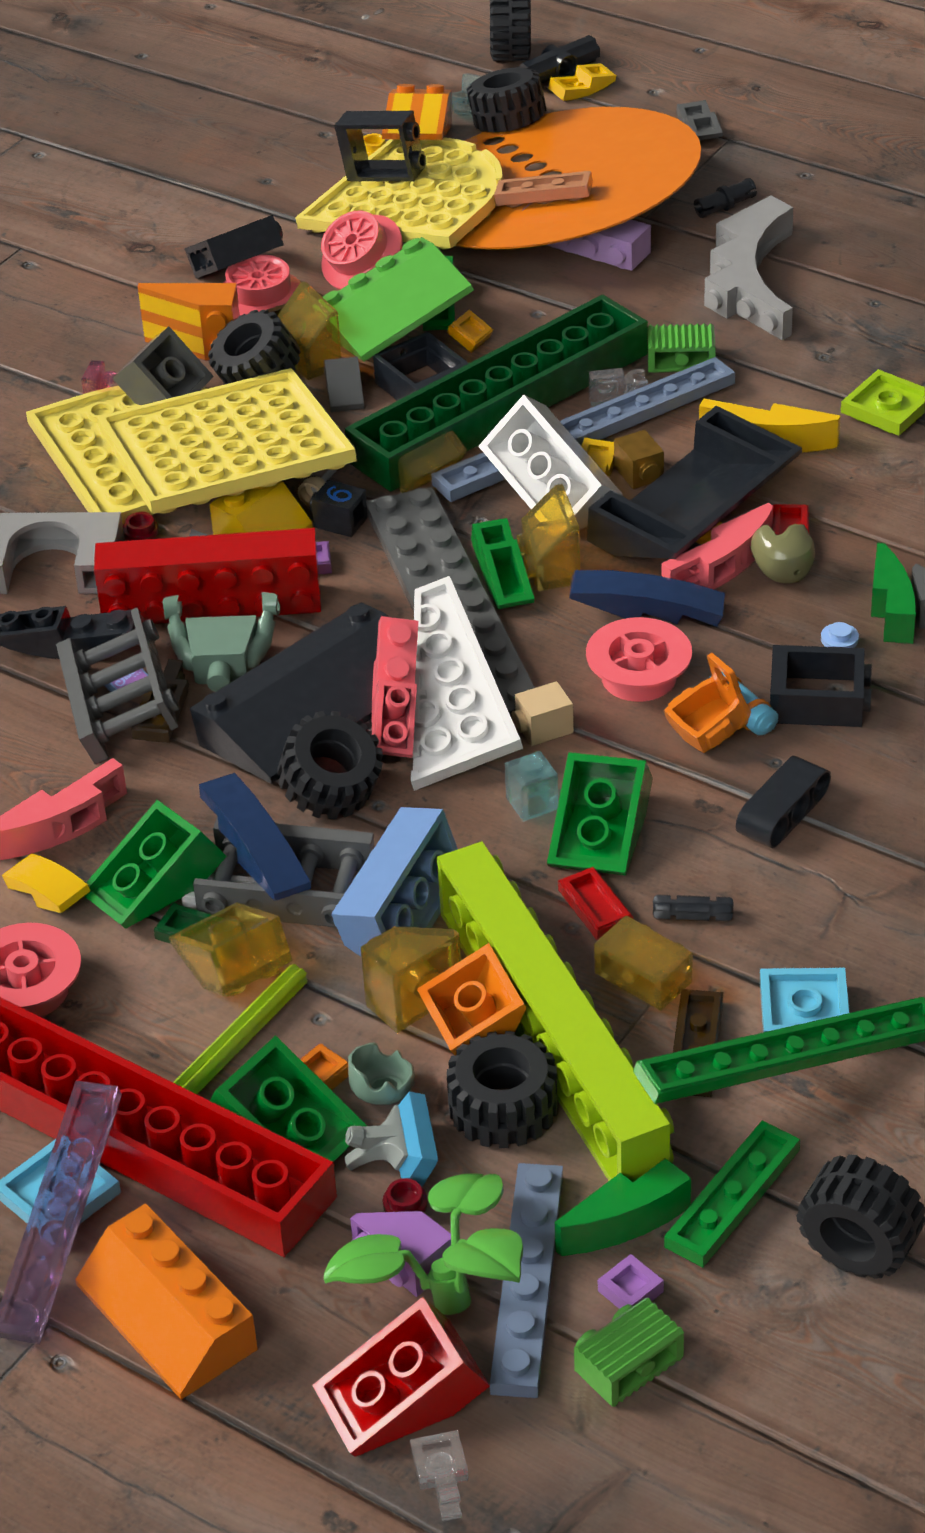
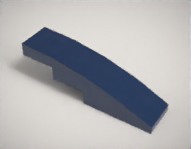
M575 570L572 576L569 599L625 619L641 617L643 613L677 625L682 615H686L716 627L723 617L725 593L694 583L652 574L614 570Z
M236 773L199 784L200 798L218 816V827L221 833L237 848L238 863L274 901L311 889V882L285 837L256 796Z

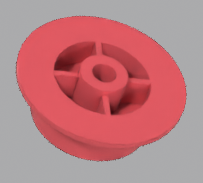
M352 211L337 218L327 228L321 242L323 254L321 268L325 279L330 285L341 290L348 285V281L353 276L367 273L376 267V262L381 258L389 255L393 256L401 251L403 240L399 227L386 216L372 215L366 211Z
M260 254L228 266L225 272L226 280L223 283L237 284L240 315L244 313L246 315L254 310L258 312L302 299L305 296L303 284L299 279L290 274L288 264L284 260L272 255Z
M626 618L603 626L591 636L586 647V659L591 670L602 679V683L608 692L623 700L643 702L660 698L672 690L677 678L690 665L692 646L688 637L679 628L670 623L653 618Z
M19 923L0 928V997L40 1017L50 1014L64 1002L69 988L79 975L81 955L78 945L69 934L47 924Z

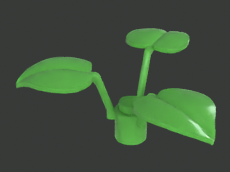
M460 1174L448 1177L433 1186L428 1195L431 1208L437 1212H452L451 1246L443 1252V1258L432 1263L428 1274L425 1273L411 1251L401 1250V1241L398 1237L374 1234L352 1240L336 1252L324 1272L325 1284L333 1281L355 1284L383 1282L397 1275L403 1269L405 1262H407L419 1278L421 1289H431L434 1306L442 1314L451 1315L466 1310L471 1304L466 1274L519 1283L523 1255V1244L519 1234L508 1229L491 1228L473 1233L468 1240L460 1239L459 1220L461 1214L481 1215L493 1209L503 1195L504 1188L501 1177L497 1174Z

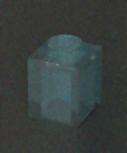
M541 751L505 763L506 798L522 821L557 810L558 774Z

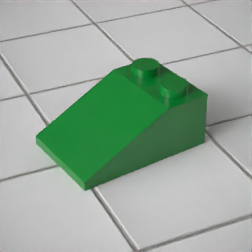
M568 752L547 859L548 866L575 870H586L594 867L600 873L627 875L646 817L653 781L645 760Z
M156 800L86 882L91 891L84 897L127 929L184 897L186 894L193 892L195 878L208 879L227 856L199 829L159 800Z
M276 1035L220 1085L210 1099L211 1102L332 1162L350 1147L345 1142L347 1129L350 1126H367Z

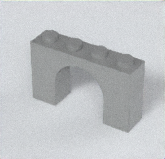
M121 512L0 513V594L8 593L13 570L20 560L32 553L50 549L64 550L76 555L74 569L78 594H98L94 574L95 543L125 541Z

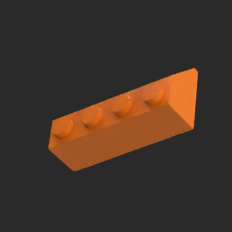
M146 1203L107 1227L75 1279L76 1285L181 1400L258 1350L253 1314Z

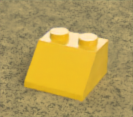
M279 481L271 487L259 486L248 489L236 496H221L209 504L213 535L313 528L312 521L283 481Z

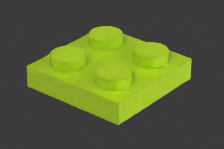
M878 369L841 401V413L899 436L925 413V387Z

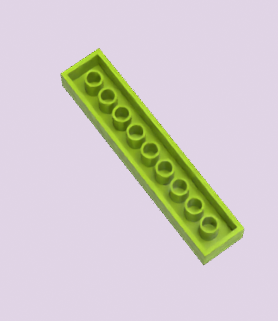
M483 841L437 856L440 912L443 920L466 956L471 955L488 943L493 948L527 1007L515 1034L519 1037L523 1034L531 1036L533 1043L541 1042L546 1046V1053L553 1055L557 1068V1100L608 1181L617 1174L622 1173L634 1182L665 1158L673 1163L674 1156L670 1146V1134L674 1132V1125L666 1108H659L657 1104L653 1103L633 1072L634 1066L629 1052L625 1047L620 1048L614 1040L609 1022L605 1018L600 1019L595 1011L591 995L586 989H580L576 983L571 965L567 961L562 962L558 956L553 938L550 934L544 935L539 927L535 911L532 907L527 908L525 906L517 884L513 880L509 882L505 876L499 857L491 855Z

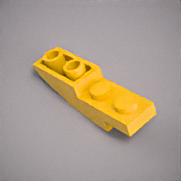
M703 398L699 406V419L712 408L718 406L802 447V453L833 449L839 445L840 415L773 403L769 411Z

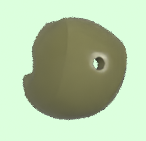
M793 524L784 533L776 535L770 526L763 525L752 536L750 548L753 558L760 570L771 580L780 583H795L804 579L810 572L815 559V546L806 526Z

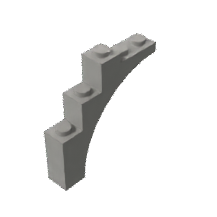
M770 195L716 223V248L711 250L710 276L705 278L704 306L726 319L738 314L780 340H784L792 335L793 308L779 299L764 284L757 269L763 258L778 243L792 235V206Z

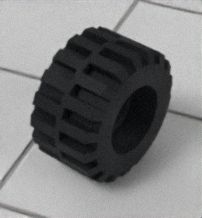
M490 0V55L493 61H528L531 55V0Z
M506 68L493 71L476 79L467 87L466 92L475 128L480 129V131L508 132L517 130L539 120L547 111L540 75L533 69Z
M254 310L246 315L244 313L238 316L236 320L229 322L217 334L218 337L213 340L211 344L212 349L208 354L210 366L224 384H229L289 368L295 371V366L300 361L299 354L301 350L297 341L274 312H269L268 310L258 312Z
M324 711L315 713L314 718L307 715L301 719L299 725H294L281 754L277 774L281 775L279 779L280 788L287 789L285 797L290 802L297 801V809L302 812L306 809L313 811V817L320 818L321 814H327L328 819H337L339 813L345 818L352 815L354 809L359 811L364 807L366 800H369L383 765L381 762L383 757L382 748L377 747L379 740L375 734H368L370 728L364 722L359 725L355 722L356 717L348 714V717L344 718L340 716L338 711H332L331 715L326 716ZM327 757L336 760L347 772L332 773L317 765L313 758Z
M494 1031L488 1032L487 1037L475 1036L470 1039V1045L462 1044L456 1049L457 1055L451 1056L448 1062V1105L450 1119H453L454 1127L458 1132L464 1131L465 1138L472 1142L479 1139L480 1145L490 1147L491 1144H499V1148H509V1144L514 1143L519 1147L527 1144L528 1138L538 1139L543 1135L542 1129H549L551 1127L553 1116L557 1115L558 1110L557 1068L553 1055L546 1053L545 1045L541 1042L533 1043L532 1037L526 1034L519 1037L515 1036V1032L506 1031L505 1034L497 1035V1032ZM501 1088H508L507 1090H495Z
M848 1154L847 1158L840 1155L834 1157L832 1161H827L820 1170L798 1207L797 1222L801 1225L799 1230L802 1236L809 1240L808 1245L814 1251L819 1252L822 1255L821 1258L828 1263L831 1262L838 1266V1269L852 1272L859 1277L866 1278L869 1275L874 1279L882 1278L884 1275L891 1276L897 1269H900L925 1225V1205L919 1201L921 1196L916 1189L908 1185L909 1181L904 1176L896 1174L893 1171L894 1169L885 1164L883 1166L877 1163L875 1159L869 1157L861 1159L858 1155Z

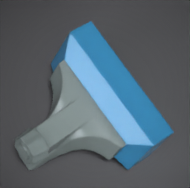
M409 1091L399 1105H394L388 1117L381 1125L350 1126L347 1129L345 1142L347 1145L355 1147L354 1150L345 1156L346 1167L350 1171L374 1160H385L395 1170H399L401 1178L413 1179L422 1187L438 1162L425 1094Z

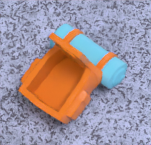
M713 653L707 655L712 676L694 688L689 687L668 703V707L664 709L665 716L674 730L685 742L703 753L721 744L725 739L733 735L737 729L744 727L756 735H765L771 732L778 722V714L771 708L770 704L766 700L758 698L745 687L735 672Z

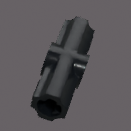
M590 35L562 47L551 44L545 47L540 56L521 63V66L517 68L536 70L540 75L542 84L549 81L552 77L573 76L577 65L592 63L600 57V47L596 39Z

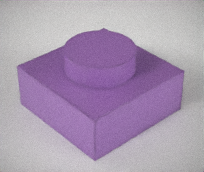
M630 1254L598 1279V1292L620 1309L627 1304L635 1306L648 1297L652 1302L664 1292V1280Z

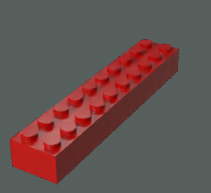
M0 997L1 1112L54 1139L62 1135L88 1157L284 1258L337 1198L334 1162Z

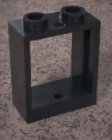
M413 110L346 111L334 125L347 181H415L426 166V155L422 151L419 139L420 127L415 121ZM362 129H398L405 160H369Z
M271 215L187 247L185 252L195 278H199L283 246V231L280 224Z
M428 331L373 356L375 383L397 401L469 364ZM425 366L430 367L437 373L418 383H414L405 376Z
M773 645L770 706L778 714L777 724L862 727L863 712H870L871 689H864V687H871L872 664H864L865 648ZM787 678L853 680L854 687L853 691L786 689Z

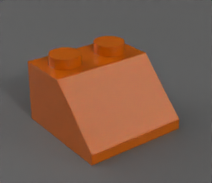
M489 943L417 988L445 1042L454 1055H457L456 1049L462 1044L470 1045V1039L475 1036L487 1037L488 1032L494 1031L497 1032V1035L505 1034L506 1031L515 1032L527 1009Z

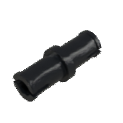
M746 178L729 187L726 185L720 186L716 192L695 199L694 205L700 204V206L694 207L700 218H705L707 215L722 209L728 211L734 208L735 204L755 197L757 191L751 192V190L756 189V185L751 178Z

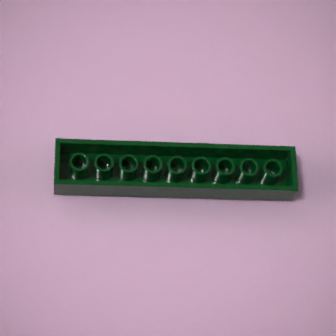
M602 294L346 427L345 436L355 448L357 459L356 462L350 464L392 492L480 445L523 395L549 408L647 355L648 321Z

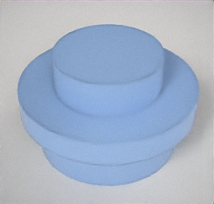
M844 622L830 624L821 632V642L824 647L854 648L858 644V631L853 626Z

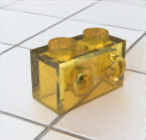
M628 916L623 917L594 943L595 973L660 1011L681 993V989H685L692 983L693 953L683 945L667 939L653 931L649 926L641 924Z

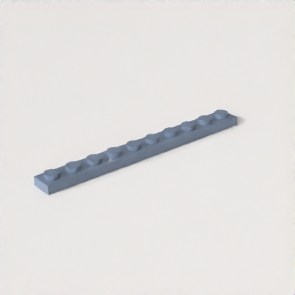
M714 357L565 418L560 422L582 446L584 438L605 439L610 435L634 427L646 420L735 384V372L717 357ZM484 452L431 474L432 485L450 502L505 480V477Z

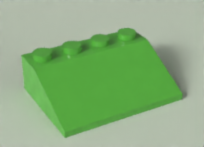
M423 237L409 240L403 245V250L393 256L389 255L381 258L376 262L375 268L367 273L353 276L348 281L347 286L339 291L335 290L327 293L321 298V302L314 306L331 339L356 357L358 356L363 362L474 291L469 281L432 242Z

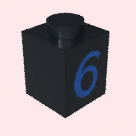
M327 480L320 490L313 494L310 501L314 528L352 538L368 518L366 490Z

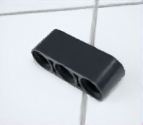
M791 756L742 807L736 820V831L770 848L777 847L823 798L830 784L831 772L798 756Z

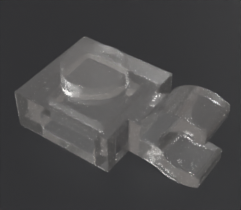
M622 368L590 371L589 401L591 407L648 385L644 369L631 370L625 376Z
M458 1430L410 1439L411 1453L420 1490L436 1489L442 1521L462 1518L457 1483L469 1481Z

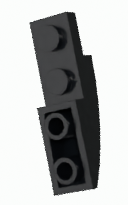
M66 606L41 607L35 610L18 612L8 611L0 614V646L28 655L59 659L56 646L59 642L70 638L77 651L81 649L88 651L134 630L135 625L131 610H114L108 613L91 615L81 614L75 617L70 616Z

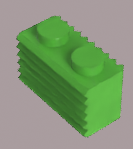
M697 323L694 326L692 324L688 326L685 324L682 326L679 324L675 326L672 324L669 326L665 324L659 326L657 324L655 327L650 324L648 326V373L680 372L715 357L714 325L711 323L708 326L705 323L702 325Z
M649 1297L643 1299L635 1306L627 1304L615 1313L609 1324L598 1331L595 1329L588 1330L579 1338L574 1347L575 1371L612 1407H616L619 1401L623 1402L626 1396L630 1397L633 1391H638L640 1386H645L648 1381H652L655 1376H659L662 1371H666L676 1361H681L684 1356V1332L681 1327L676 1325L675 1321H671L670 1317L664 1314L662 1309H658L656 1303H652Z

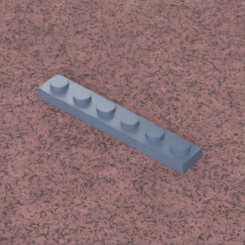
M518 1163L510 1230L519 1234L522 1239L521 1279L519 1283L503 1280L490 1378V1395L538 1398L555 1253L554 1222L559 1218L563 1166Z

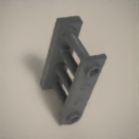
M138 608L131 610L135 625L134 630L88 651L83 649L77 651L70 638L56 644L78 738L94 764L109 758L105 743L110 741V736L162 713L171 730L178 727L174 712L179 710V705L172 690L167 688L155 641L160 639L158 631L151 618L144 620ZM140 644L141 653L92 675L87 672L92 669L91 665ZM146 667L148 676L99 698L93 696V694L98 693V688ZM153 691L155 700L106 722L99 720V718L104 716L103 712Z
M218 818L216 819L213 827L215 845L227 857L218 866L214 880L195 878L193 887L198 911L211 915L337 928L331 914L351 885L355 872L360 871L371 851L375 848L373 833L275 823L295 853L310 882H312L316 867L337 869L339 872L332 892L306 890L274 901L255 880L253 884L230 882L237 863V848L221 833L218 827Z

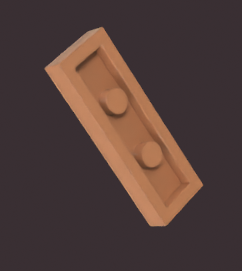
M591 171L499 180L494 193L496 206L518 207L523 203L537 202L538 204H548L554 200L568 199L576 201L589 197L593 184Z

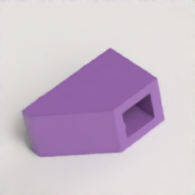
M422 1211L356 1213L350 1218L352 1240L374 1234L396 1236L401 1241V1250L411 1251L426 1274L431 1270L432 1263L443 1258V1252L451 1246V1233ZM405 1262L403 1269L397 1275L389 1279L395 1286H403L416 1297L425 1291L421 1289L419 1278L407 1262Z

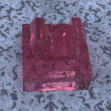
M91 360L81 378L83 394L111 387L108 384H115L112 378L117 373L113 371L106 372L104 361Z

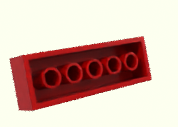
M315 528L95 543L94 574L101 613L138 608L144 620L151 618L154 624L169 623V619L164 617L163 599L179 595L177 602H182V615L180 617L182 622H185L186 618L250 615L260 617L263 613L262 592L275 593L280 604L279 615L321 612V590Z

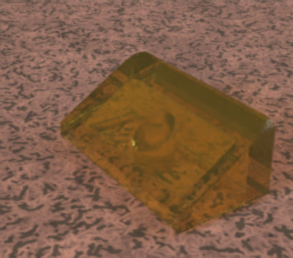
M449 431L400 457L399 478L400 491L402 493L412 491L432 481V473L461 462L466 453V448L453 431Z

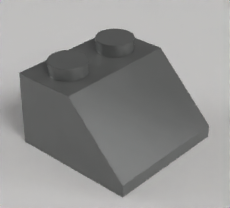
M168 326L147 343L112 379L135 404L145 405L201 391L214 376Z

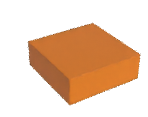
M321 1043L300 1059L331 1090L349 1077L348 1061Z

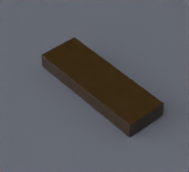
M681 989L673 1053L719 1042L724 992ZM713 1091L692 1096L712 1097Z

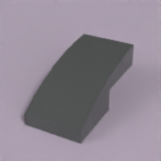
M706 100L677 104L676 114L678 119L687 124L696 133L699 140L722 137L723 132L715 112H710Z

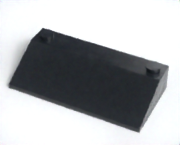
M715 406L696 421L694 449L631 500L610 490L588 508L587 541L614 556L676 559L802 453V447L725 409Z
M362 602L353 605L340 616L225 687L208 694L202 701L190 707L199 746L272 784L280 779L281 776L277 774L286 740L290 735L291 729L295 724L299 725L302 718L307 715L314 718L315 713L324 711L326 716L331 715L332 711H338L341 717L347 718L348 714L356 717L355 722L359 725L371 720L373 669L377 654L378 623L381 616H389Z

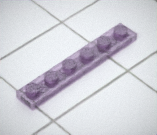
M83 1081L75 1082L0 1303V1338L40 1344L122 1096L117 1086Z

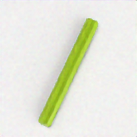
M296 964L289 965L173 1083L198 1094L307 983V972Z

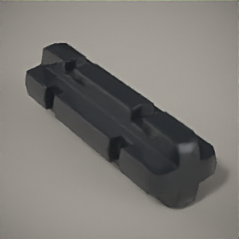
M655 895L653 899V916L655 919L670 920L671 915L676 916V920L709 921V917H716V921H731L733 918L734 902L733 898L716 896V900H710V896L677 895V899H671V895Z

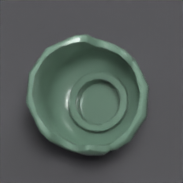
M373 1042L356 1047L348 1056L350 1088L362 1101L375 1105H391L403 1100L415 1085L413 1064L402 1058L399 1050H396L391 1055H386L380 1051L378 1044Z

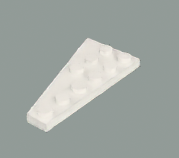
M450 576L415 589L414 620L419 622L415 672L417 693L413 770L411 771V784L414 791L523 749L520 737Z

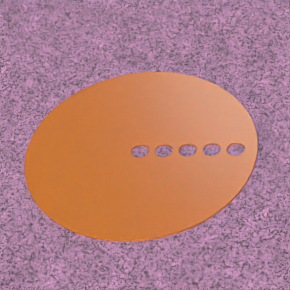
M589 107L546 113L534 123L517 130L482 132L464 141L476 144V149L479 151L487 149L495 155L500 162L504 179L542 176L552 171H558L562 174L591 171L593 184L589 197L576 201L563 199L554 200L548 204L533 202L531 204L523 203L518 207L496 206L491 211V214L475 226L473 231L457 242L456 246L473 249H515L548 245L594 234L629 221L658 206L685 185L699 165L702 151L700 140L696 133L679 119L656 111L629 107ZM491 138H505L504 141L495 145L484 144L486 140ZM515 145L519 147L511 153L501 154L497 152L506 146ZM518 155H533V157L527 161H511L514 157ZM534 163L547 164L546 167L540 170H526V167Z

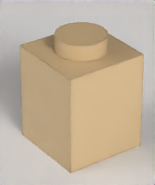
M557 681L515 694V711L512 712V721L517 732L523 733L531 746L574 733L573 703Z

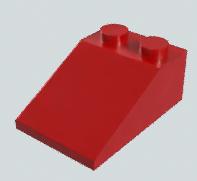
M425 1297L420 1298L312 1385L348 1451L354 1457L454 1416L490 1387L451 1321Z

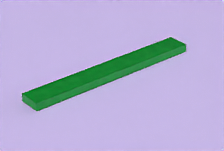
M918 997L638 1060L633 1072L653 1103L658 1104L925 1041V998Z

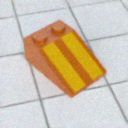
M399 84L397 89H392L389 93L386 111L413 110L415 121L420 127L419 139L443 140L452 127V90H444V85L439 84L427 85L426 89H415L413 84ZM382 129V139L400 140L398 129Z
M138 283L145 342L148 343L169 326L197 358L210 360L208 354L212 349L211 344L213 340L218 337L217 334L229 322L236 320L240 316L236 283Z

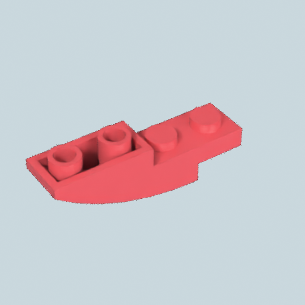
M770 503L764 504L712 528L711 541L680 554L676 559H669L663 562L661 576L694 583L713 590L729 582L755 561L750 548L751 539L755 531L763 525H768L772 529L773 505Z
M381 616L378 623L377 654L373 669L372 735L375 734L379 740L377 747L382 748L383 755L412 758L417 693L415 672L419 621Z
M112 758L51 797L45 791L40 790L0 816V860L21 857L55 847L107 821L105 808L127 794L123 765Z

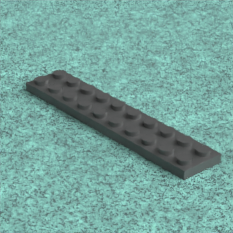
M433 487L417 488L409 492L381 496L378 499L366 501L367 516L413 613L415 589L450 576L512 719V712L515 711V694L535 687Z

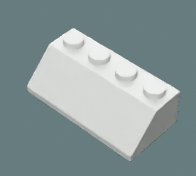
M526 395L519 399L478 446L553 536L558 539L587 527L588 508L610 490L623 496L620 490L548 407Z

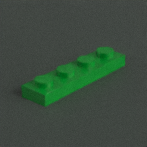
M762 1120L664 1236V1248L704 1268L800 1151V1139Z

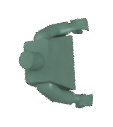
M262 592L263 613L258 622L256 615L186 618V626L180 619L183 606L181 601L177 602L179 595L163 599L164 617L169 619L170 624L167 625L175 655L178 660H183L182 667L184 669L193 671L196 683L207 684L208 688L214 692L258 666L271 647L275 628L273 616L280 613V604L275 593Z

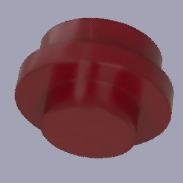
M136 512L129 515L123 526L124 536L129 541L153 539L159 532L158 523L147 512Z
M409 1178L393 1181L388 1186L382 1199L385 1212L422 1211L424 1213L428 1206L425 1190L417 1181Z

